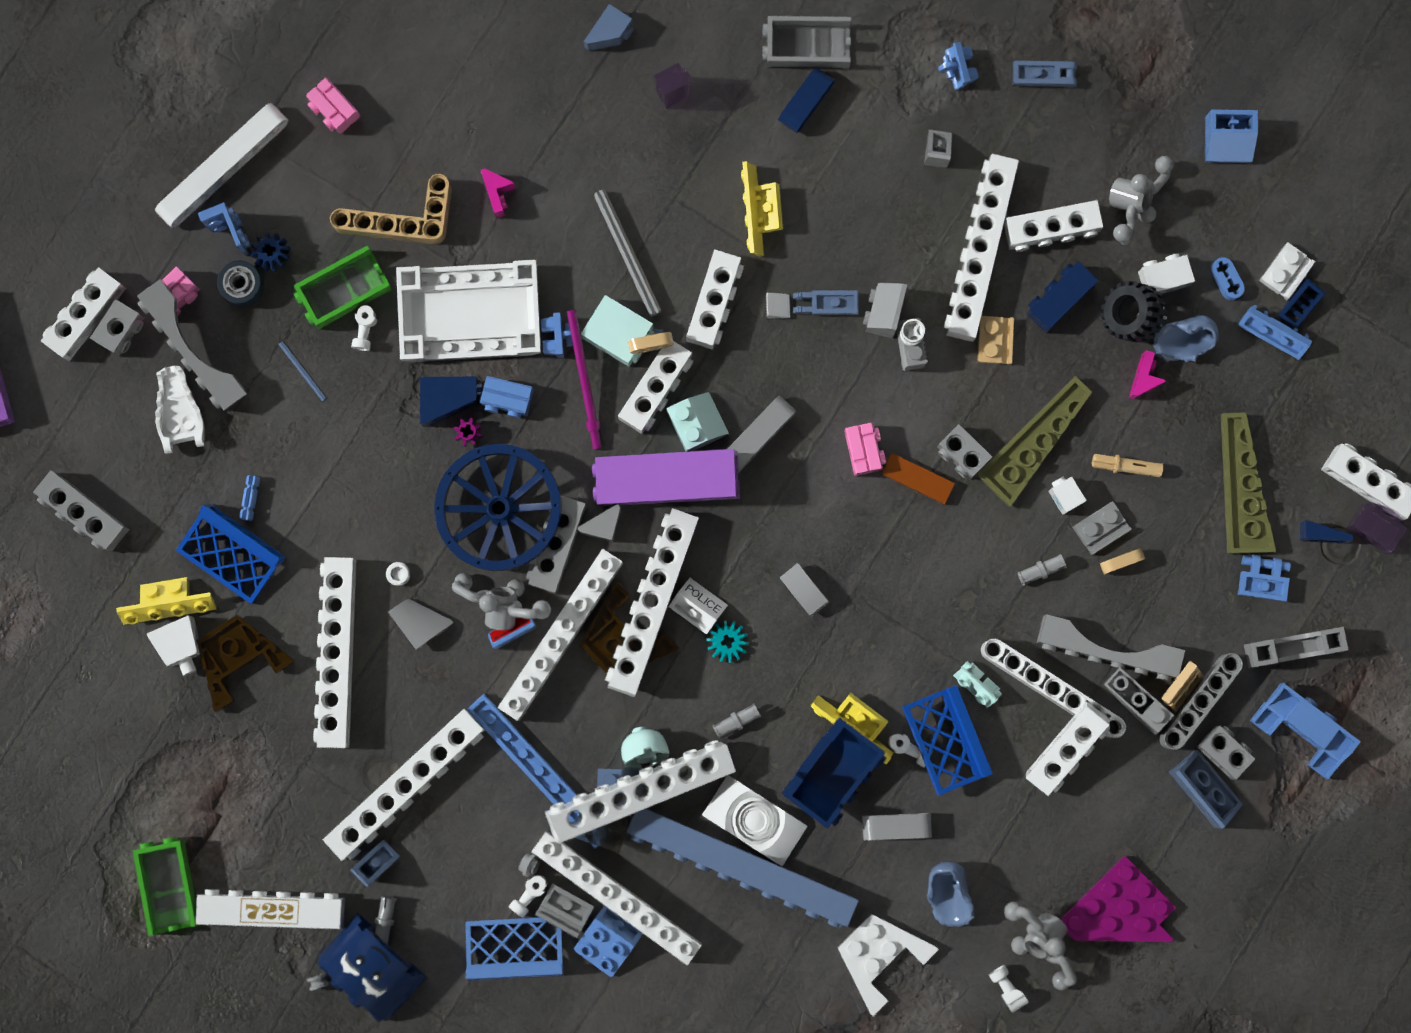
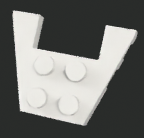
M870 914L838 947V950L870 1014L874 1016L888 1000L871 982L905 947L923 965L939 949Z

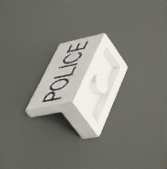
M689 578L677 593L669 608L707 634L728 605Z

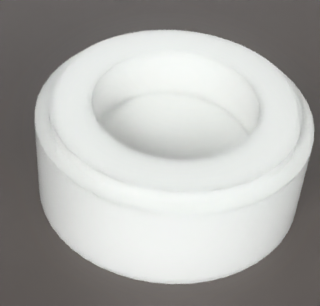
M401 562L392 563L386 571L387 580L395 586L405 585L411 575L409 568Z

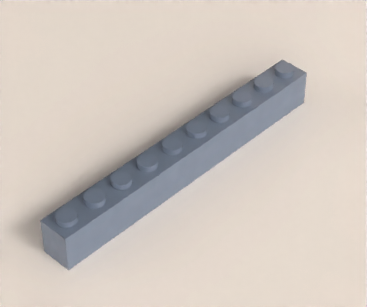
M646 808L634 813L626 832L631 834L629 839L641 844H643L644 840L653 844L651 848L661 853H665L666 850L675 853L673 857L686 863L688 859L696 862L695 867L703 871L709 872V869H713L719 872L717 876L730 882L734 878L741 881L739 886L752 891L755 887L762 890V896L771 900H775L776 897L785 900L783 905L795 910L798 906L806 909V915L815 919H819L820 916L829 919L827 922L829 925L841 929L842 925L848 927L858 903V899Z

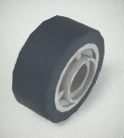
M242 260L232 261L219 272L217 286L221 296L230 304L245 307L257 302L262 296L264 280L259 270L249 262ZM240 279H245L246 283L244 287L237 289V281Z

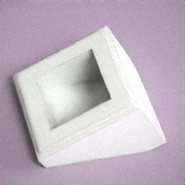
M766 293L767 319L790 318L789 294Z

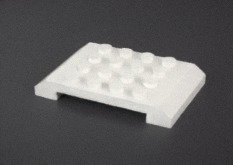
M521 260L504 264L420 268V266L396 267L401 361L422 362L530 356L541 353L536 260Z

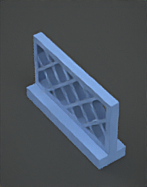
M541 918L466 921V980L564 976L562 930L556 927L557 932L549 939L540 931L548 923ZM533 923H541V924H540V926L537 928ZM513 924H518L514 929L510 926ZM522 924H530L535 929L527 940L523 939L516 932ZM499 925H506L511 932L501 942L493 934V931ZM482 926L488 933L477 943L471 937V927ZM485 926H493V927L489 930V929L486 928ZM537 933L548 941L539 952L529 944ZM513 934L524 942L515 953L505 945ZM490 935L500 943L491 954L481 946ZM556 937L557 946L552 942ZM472 942H473L474 944H476V946H475L473 949H472ZM551 944L557 949V960L547 961L541 953ZM526 945L536 953L530 962H523L517 957ZM502 946L512 955L506 963H499L493 958ZM480 948L488 958L482 964L472 965V954ZM538 957H540L543 961H535V960H536ZM514 958H516V959L519 961V962L511 963V961H512ZM492 959L496 964L487 963Z

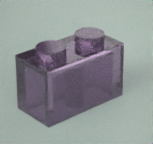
M679 63L654 75L655 90L665 109L690 96L691 77L687 69H682Z
M1364 503L1360 505L1346 528L1383 553L1393 552L1408 528L1402 525L1403 522L1399 518L1383 513V508L1376 503Z

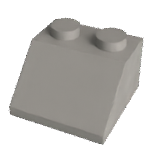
M878 283L876 289H871L868 302L872 303L871 311H866L863 324L867 325L865 332L893 338L907 288L906 284Z

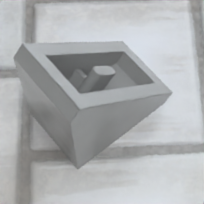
M929 130L924 165L947 168L951 158L952 133Z
M617 504L579 526V532L583 535L613 542L621 513L620 506Z

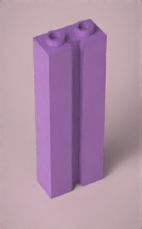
M735 449L595 457V464L592 465L593 477L596 478V487L593 488L594 501H597V504L600 506H615L617 504L637 505L740 499L738 451Z

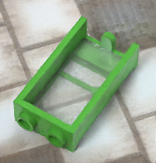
M368 245L293 285L297 291L294 293L298 304L300 306L304 304L308 311L305 313V317L311 326L315 324L319 330L386 292L393 290Z
M177 836L163 839V844L154 846V841L139 844L140 849L133 850L148 936L200 925L196 924L197 904L185 846L186 841H178Z

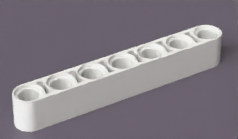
M273 103L265 105L157 205L155 212L171 228L177 227L287 125L288 119Z
M990 639L982 644L981 654L986 660L1073 716L1087 701L1109 718V722L1115 721L1118 724V731L1115 734L1108 732L1106 737L1118 738L1125 733L1126 724L1119 716L1002 641ZM990 643L996 644L998 647V654L996 656H991L987 652V647ZM1010 656H1014L1018 660V667L1016 669H1011L1007 665V660ZM1030 669H1034L1038 673L1036 682H1031L1027 677ZM1050 682H1055L1058 685V692L1055 695H1051L1047 690ZM1070 695H1075L1078 698V705L1075 708L1070 707L1067 703Z

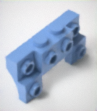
M1280 683L1269 699L1263 702L1250 722L1269 736L1272 735L1281 722L1318 749L1307 765L1325 779H1329L1341 763L1353 753L1361 741L1336 723L1337 719L1328 712L1323 713L1317 709L1318 704L1308 697L1304 699L1285 683Z

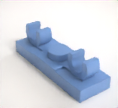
M1257 305L1250 307L1240 320L1238 326L1299 360L1312 343L1309 340V335L1305 334V336L1297 333V328L1292 330V328L1276 319L1270 318L1267 311L1262 313L1256 310Z

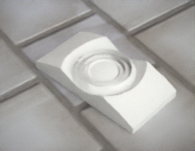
M729 775L726 776L702 814L781 866L784 865L807 828V825Z

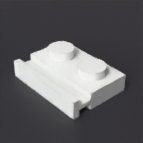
M1287 242L1259 281L1288 300L1315 261L1310 260L1306 257L1307 255Z

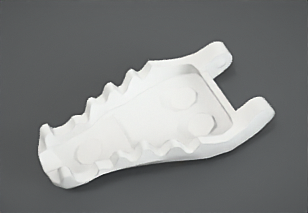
M171 366L161 369L157 372L159 391L157 392L155 423L163 444L164 453H173V444L195 440L197 447L204 446L205 427L202 414L187 385L183 368Z

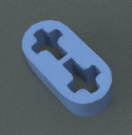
M1222 257L1213 262L1210 271L1221 294L1227 300L1233 301L1238 299L1243 294L1245 287L1231 260ZM1219 263L1221 266L1226 265L1227 269L1225 270V274L1227 278L1225 277L1222 271H1217ZM1230 284L1238 287V290L1235 291L1236 295L1234 292H1228L1227 289L1230 287Z

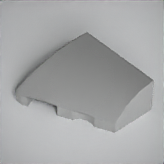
M411 599L403 601L388 611L416 650L454 624L451 619Z

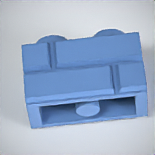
M487 376L480 403L482 406H485L484 410L488 412L498 413L499 410L508 412L507 416L521 419V415H528L534 389L531 386Z

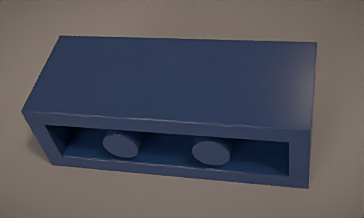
M1079 261L1074 266L1071 264L1067 265L1060 273L1063 277L1058 282L1052 280L1044 289L1047 293L1042 298L1037 295L1028 304L1031 309L1027 312V315L1045 333L1099 281Z

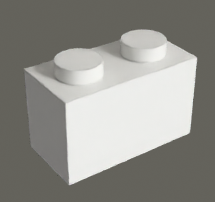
M1173 254L1166 257V261L1157 263V260L1148 261L1138 271L1141 283L1153 286L1161 294L1189 287L1195 282L1187 255L1180 257L1179 254Z

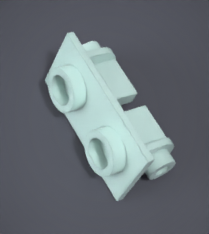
M967 661L953 676L962 687L967 688L975 696V699L980 704L988 708L1001 696L1000 688L988 677L982 683L979 679L984 673L973 662L970 664Z

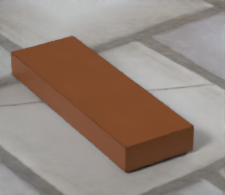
M891 453L881 475L945 505L955 484Z

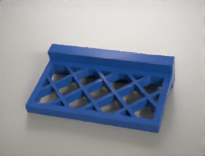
M205 504L199 510V516L175 551L244 600L253 604L277 567L283 563L286 557L212 504ZM203 520L210 524L212 534L201 536L199 526ZM225 534L229 537L231 548L220 549L217 536ZM213 537L215 551L204 552L201 539ZM197 540L198 554L192 555L184 549L189 541ZM236 549H246L249 553L250 561L239 563ZM232 550L234 564L223 566L220 552ZM216 553L218 567L210 568L207 566L204 555ZM263 561L270 566L265 575L257 576L255 562ZM251 564L253 577L242 579L239 565ZM235 566L237 580L228 581L225 578L223 568ZM254 580L255 591L251 596L244 592L242 582Z
M957 685L902 706L937 796L993 774ZM940 696L945 704L942 713L931 708L934 699ZM918 706L925 710L922 721L913 718L910 711L911 708ZM929 712L940 716L936 728L925 724ZM944 719L951 721L954 726L951 735L940 731ZM923 727L934 732L930 744L923 741L920 736ZM938 734L949 739L945 751L934 746ZM953 741L961 744L963 748L960 757L949 753ZM932 749L944 754L939 766L931 763L929 757ZM947 756L958 761L954 773L943 768ZM962 763L970 766L973 773L972 777L966 779L958 775ZM941 772L952 776L950 785L943 789L938 780Z

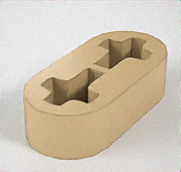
M664 332L631 339L628 341L630 353L637 354L673 346L674 342L672 333Z
M1142 548L1104 561L1100 563L1103 573L1107 574L1144 560L1145 556Z

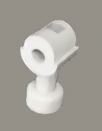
M366 305L361 306L357 314H355V319L359 324L358 338L353 339L351 346L362 351H370L371 342L367 340L370 327L376 325L378 321L373 309Z
M894 734L889 738L888 745L894 750V753H905L917 758L916 763L925 767L919 748L910 743L908 736L905 734Z
M536 875L528 879L526 890L520 900H513L509 908L524 918L528 913V904L536 896H540L545 892L544 889L547 886L546 878L542 875Z
M1002 965L992 971L989 977L992 982H999L1004 992L1001 996L1011 1012L1014 1013L1029 1002L1025 995L1016 989L1006 977L1009 971L1005 965Z

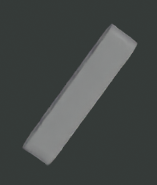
M780 395L728 448L738 451V473L797 412Z
M1233 653L1225 654L1216 660L1195 690L1161 732L1159 741L1164 748L1170 750L1180 749L1190 738L1241 671L1243 662L1238 655ZM1227 658L1232 659L1234 662V668L1231 671L1225 668V660ZM1214 676L1220 681V686L1216 690L1210 684L1211 678ZM1199 695H1202L1206 700L1203 708L1198 707L1196 704V699ZM1184 714L1190 715L1192 719L1188 727L1182 724ZM1171 732L1177 736V742L1173 746L1167 741V737Z

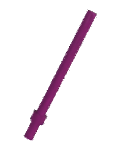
M576 310L567 311L588 420L586 427L587 431H590L593 449L602 448L599 429H601L600 421L596 418Z

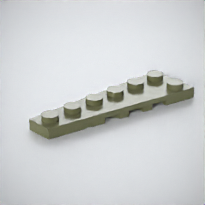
M1075 376L976 475L1010 507L1092 391Z
M1222 413L1221 433L1227 554L1274 553L1276 548L1271 525L1268 522L1266 502L1263 499L1262 483L1257 471V460L1253 450L1247 414Z

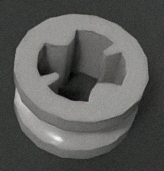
M328 973L308 978L307 982L311 983L310 991L330 985L331 982L327 980Z

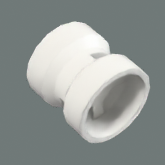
M917 319L907 320L900 330L901 341L907 346L918 345L925 334L924 324Z

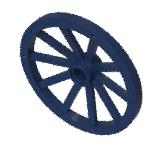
M485 445L462 455L445 472L435 496V521L439 534L446 546L462 561L476 568L488 571L512 570L536 559L552 542L561 520V494L551 471L534 454L513 445ZM491 455H510L503 487L499 495L486 457ZM520 458L535 467L538 473L508 498L517 460ZM479 460L492 498L468 483L458 474L469 464ZM542 479L545 480L551 502L513 505ZM453 481L487 505H446L447 495ZM501 503L505 504V511L500 515H496V506ZM551 510L549 522L543 534L513 514L514 512ZM446 513H487L455 536H452L446 520ZM492 520L478 557L469 554L458 544V542ZM508 520L538 540L532 548L519 556ZM499 523H501L511 559L502 561L486 560Z

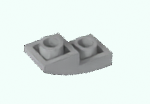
M799 563L780 577L811 617L829 603L828 599Z

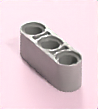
M931 813L862 816L863 840L932 837Z

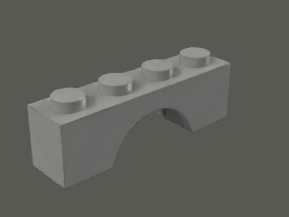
M1344 627L1244 644L1248 668L1347 651L1348 645Z

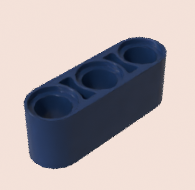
M815 67L784 108L778 121L795 133H798L829 92L835 79Z

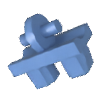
M956 42L951 48L945 50L946 56H943L944 64L940 65L938 69L940 73H947L948 79H952L954 90H960L978 79L977 69L975 67L967 68L966 62H969L973 56L971 47H964L961 45V42Z
M560 312L553 313V317L541 319L542 333L554 332L555 340L543 341V353L546 355H556L557 358H564L563 339H566L567 347L573 346L569 323H565V331H562Z

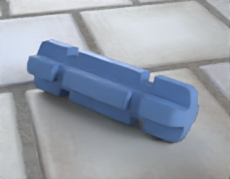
M248 475L245 484L247 488L244 489L241 505L243 510L240 511L239 516L241 520H253V509H255L258 494L256 489L260 483L258 476Z

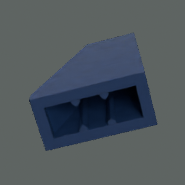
M476 376L420 377V424L423 427H428L478 404L479 397L482 396L483 392L482 383H479Z

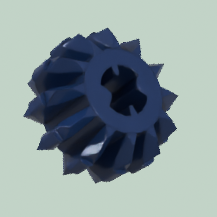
M268 232L265 233V239L257 236L256 239L259 244H252L251 246L256 250L251 253V257L256 259L254 264L257 267L262 265V270L265 272L269 268L276 272L277 265L285 268V264L282 261L290 260L286 253L291 251L289 246H285L287 240L285 238L280 239L278 233H275L272 238ZM273 248L275 252H272V256H268L267 252L270 253L269 249Z

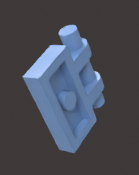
M1252 555V557L1243 556L1241 564L1250 566L1251 569L1250 572L1242 571L1240 573L1238 595L1287 602L1290 578L1280 577L1281 571H1290L1291 563L1283 562L1279 558H1273V560L1263 559L1259 555ZM1260 568L1271 569V575L1259 574Z

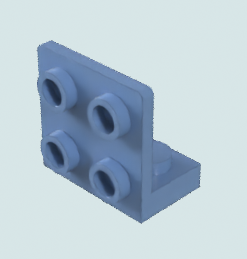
M221 203L198 213L201 222L211 232H221L229 226L237 248L245 256L250 255L248 250L251 247L250 241L242 229L239 228L243 224L238 213H235L233 208H229L225 203Z
M604 905L575 946L574 951L608 976L613 977L643 933Z

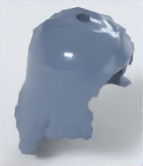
M1196 316L1160 326L1161 331L1154 335L1153 347L1156 355L1165 362L1179 361L1180 359L1186 363L1189 361L1196 362L1198 356L1205 354L1216 346L1219 341L1218 326L1208 316Z
M951 861L935 865L929 875L927 899L932 904L934 918L939 920L940 924L949 927L969 925L975 916L974 906L968 894L964 867Z

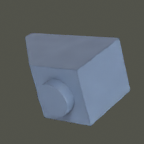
M609 4L584 40L585 49L591 51L620 45L624 39L628 40L634 30L632 18Z

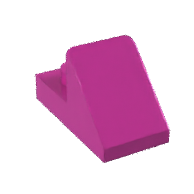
M482 169L481 173L496 218L505 216L503 209L507 208L504 195L498 194L516 189L515 184L487 169Z
M1146 350L1141 354L1129 395L1130 399H1135L1166 382L1164 379L1149 375V373H1153L1156 366V360H1153L1154 352Z

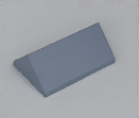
M1198 749L1169 771L1171 776L1214 828H1224L1243 805Z

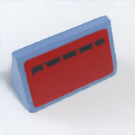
M518 617L512 629L493 630L488 634L492 647L498 649L536 629L537 626L533 619Z

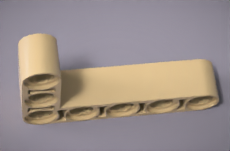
M435 174L429 179L424 218L351 209H336L331 213L330 222L338 233L345 235L433 245L440 244L446 236L452 191L451 185L447 177L442 174ZM442 182L446 184L442 191L434 190L437 183ZM435 205L443 206L442 211L438 214L431 212ZM339 218H348L347 223L345 225H337V221ZM368 219L371 221L369 227L365 229L360 228V223L363 220ZM385 223H394L390 231H383ZM409 225H416L417 229L414 233H406L405 230ZM437 227L440 229L438 235H428L431 228Z

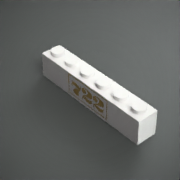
M205 889V894L197 895L196 924L340 929L344 927L345 898H338L339 894L324 893V897H315V893L301 892L300 897L291 896V892H276V896H267V891H253L252 895H243V890H229V894H219L217 889Z

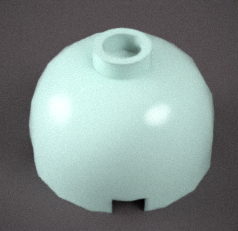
M646 727L633 729L632 734L628 735L622 743L621 755L624 766L627 769H642L641 764L649 762L650 766H654L669 757V749L664 737L659 732L646 729Z

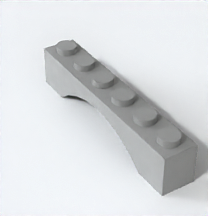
M158 280L137 295L140 299L138 302L139 307L145 314L150 313L155 319L152 321L159 333L165 332L169 338L166 342L174 352H180L183 356L181 362L188 371L193 369L198 376L195 379L203 390L208 389L212 395L209 399L217 409L221 407L224 411L248 394L235 375L222 372L208 365L190 348L179 326L177 298L163 280Z
M1047 614L1043 616L1037 643L1042 644V649L1056 652V648L1065 650V655L1079 658V654L1088 656V661L1102 664V660L1111 662V667L1117 669L1120 667L1125 670V666L1134 668V673L1148 676V672L1157 674V679L1171 682V678L1175 679L1179 676L1185 650L1163 644L1141 652L1123 653L1111 651L1085 638L1070 620Z

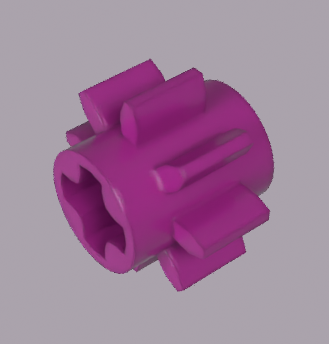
M470 418L469 422H464L460 419L461 425L459 428H453L459 433L455 440L459 441L462 439L463 447H466L468 443L476 446L475 440L483 438L477 431L482 426L480 424L474 426L473 418ZM470 427L473 435H468L466 438L463 431H468Z

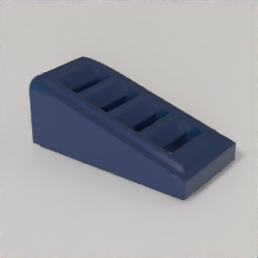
M1305 279L1277 316L1293 329L1298 328L1326 293L1309 279ZM1306 288L1316 295L1314 299L1304 292ZM1302 296L1304 299L1310 302V304L1306 306L1304 303L1298 300V298ZM1294 303L1304 310L1302 314L1292 307ZM1288 310L1298 317L1296 321L1286 314Z
M1305 520L1300 523V540L1303 542L1346 544L1353 540V535L1312 521Z

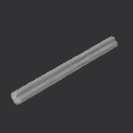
M600 190L594 194L598 206L651 317L661 313V308L606 191Z

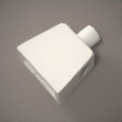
M186 616L147 633L149 640L166 666L173 667L179 664L183 676L196 671L192 658L200 655L197 644L199 636L194 617Z

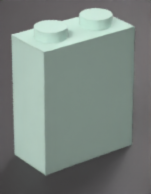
M605 295L583 329L581 337L630 367L632 362L637 363L642 353L631 354L628 341L634 338L654 335L655 332L652 331L653 323Z

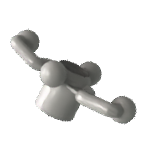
M1161 156L1156 160L1155 169L1161 175L1154 183L1143 174H1137L1131 180L1119 177L1114 181L1109 195V203L1112 207L1127 210V225L1119 224L1114 228L1113 232L1114 238L1122 245L1127 246L1130 243L1136 228L1137 216L1143 223H1150L1156 218V210L1150 205L1153 195L1162 188L1170 177V171L1173 169V161L1170 157Z
M467 573L458 574L452 584V590L471 602H479L480 608L486 612L485 625L491 629L509 630L515 626L516 617L545 619L551 612L550 605L543 600L537 601L532 609H523L522 604L517 601V597L524 593L525 587L523 582L518 579L511 580L507 587H494L490 591L481 590L477 593L469 590L472 587L473 581Z
M1008 903L1004 912L1009 920L1017 921L1024 917L1029 922L1026 937L1018 936L1012 940L1011 947L1013 952L1023 955L1029 951L1037 958H1045L1051 963L1060 964L1063 971L1054 974L1052 979L1054 987L1062 991L1073 986L1077 980L1068 959L1062 955L1066 948L1062 941L1067 933L1065 924L1052 914L1042 913L1038 918L1031 910L1022 907L1019 903Z

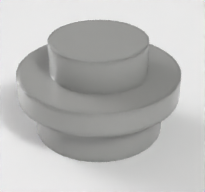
M526 854L522 858L519 871L523 873V876L529 877L537 872L540 864L538 856Z

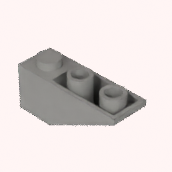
M1120 667L1104 684L1127 710L1154 735L1159 733L1174 716Z

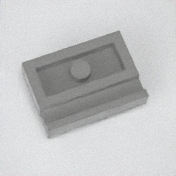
M1113 501L1073 526V529L1089 550L1090 555H1093L1132 530Z
M552 883L535 915L578 938L594 906Z

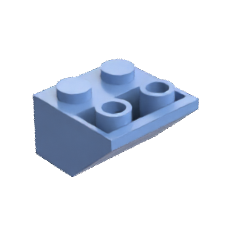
M1211 109L1205 117V162L1252 163L1258 136V110Z

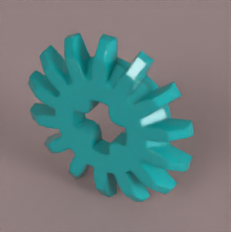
M723 621L724 627L722 628L718 623L715 624L718 629L716 632L710 629L709 633L714 636L713 638H707L706 642H712L713 645L707 648L708 651L712 649L716 651L712 655L713 658L719 654L721 655L720 662H723L724 657H728L729 663H732V656L739 660L741 658L738 653L742 652L745 654L747 652L742 646L749 645V642L743 641V638L747 637L748 634L741 635L740 631L743 627L740 626L738 629H735L736 622L732 621L731 627L727 626V621ZM728 635L729 638H734L735 642L731 643V648L721 645V642L724 640L723 636Z

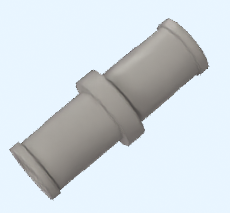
M1059 554L1044 562L1038 561L1035 566L1019 571L1017 574L1022 586H1025L1040 578L1044 580L1048 578L1047 575L1067 567L1062 555Z
M752 704L738 713H731V717L716 725L714 724L713 728L718 738L721 739L736 729H743L744 725L760 718L761 715L756 705Z
M381 896L378 917H375V923H377L375 934L388 945L390 928L394 925L392 917L396 898L392 897L390 899L389 896Z

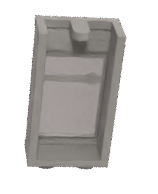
M768 16L767 24H763V38H767V46H763L762 59L767 60V68L827 67L849 69L851 62V17Z

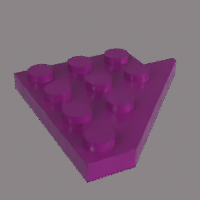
M1122 856L1060 920L1065 924L1067 934L1075 941L1172 942L1174 939L1160 924L1176 907L1126 856Z

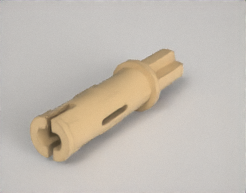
M1094 454L1092 458V467L1113 470V473L1126 472L1159 478L1163 473V463L1121 458L1119 455L1113 457Z

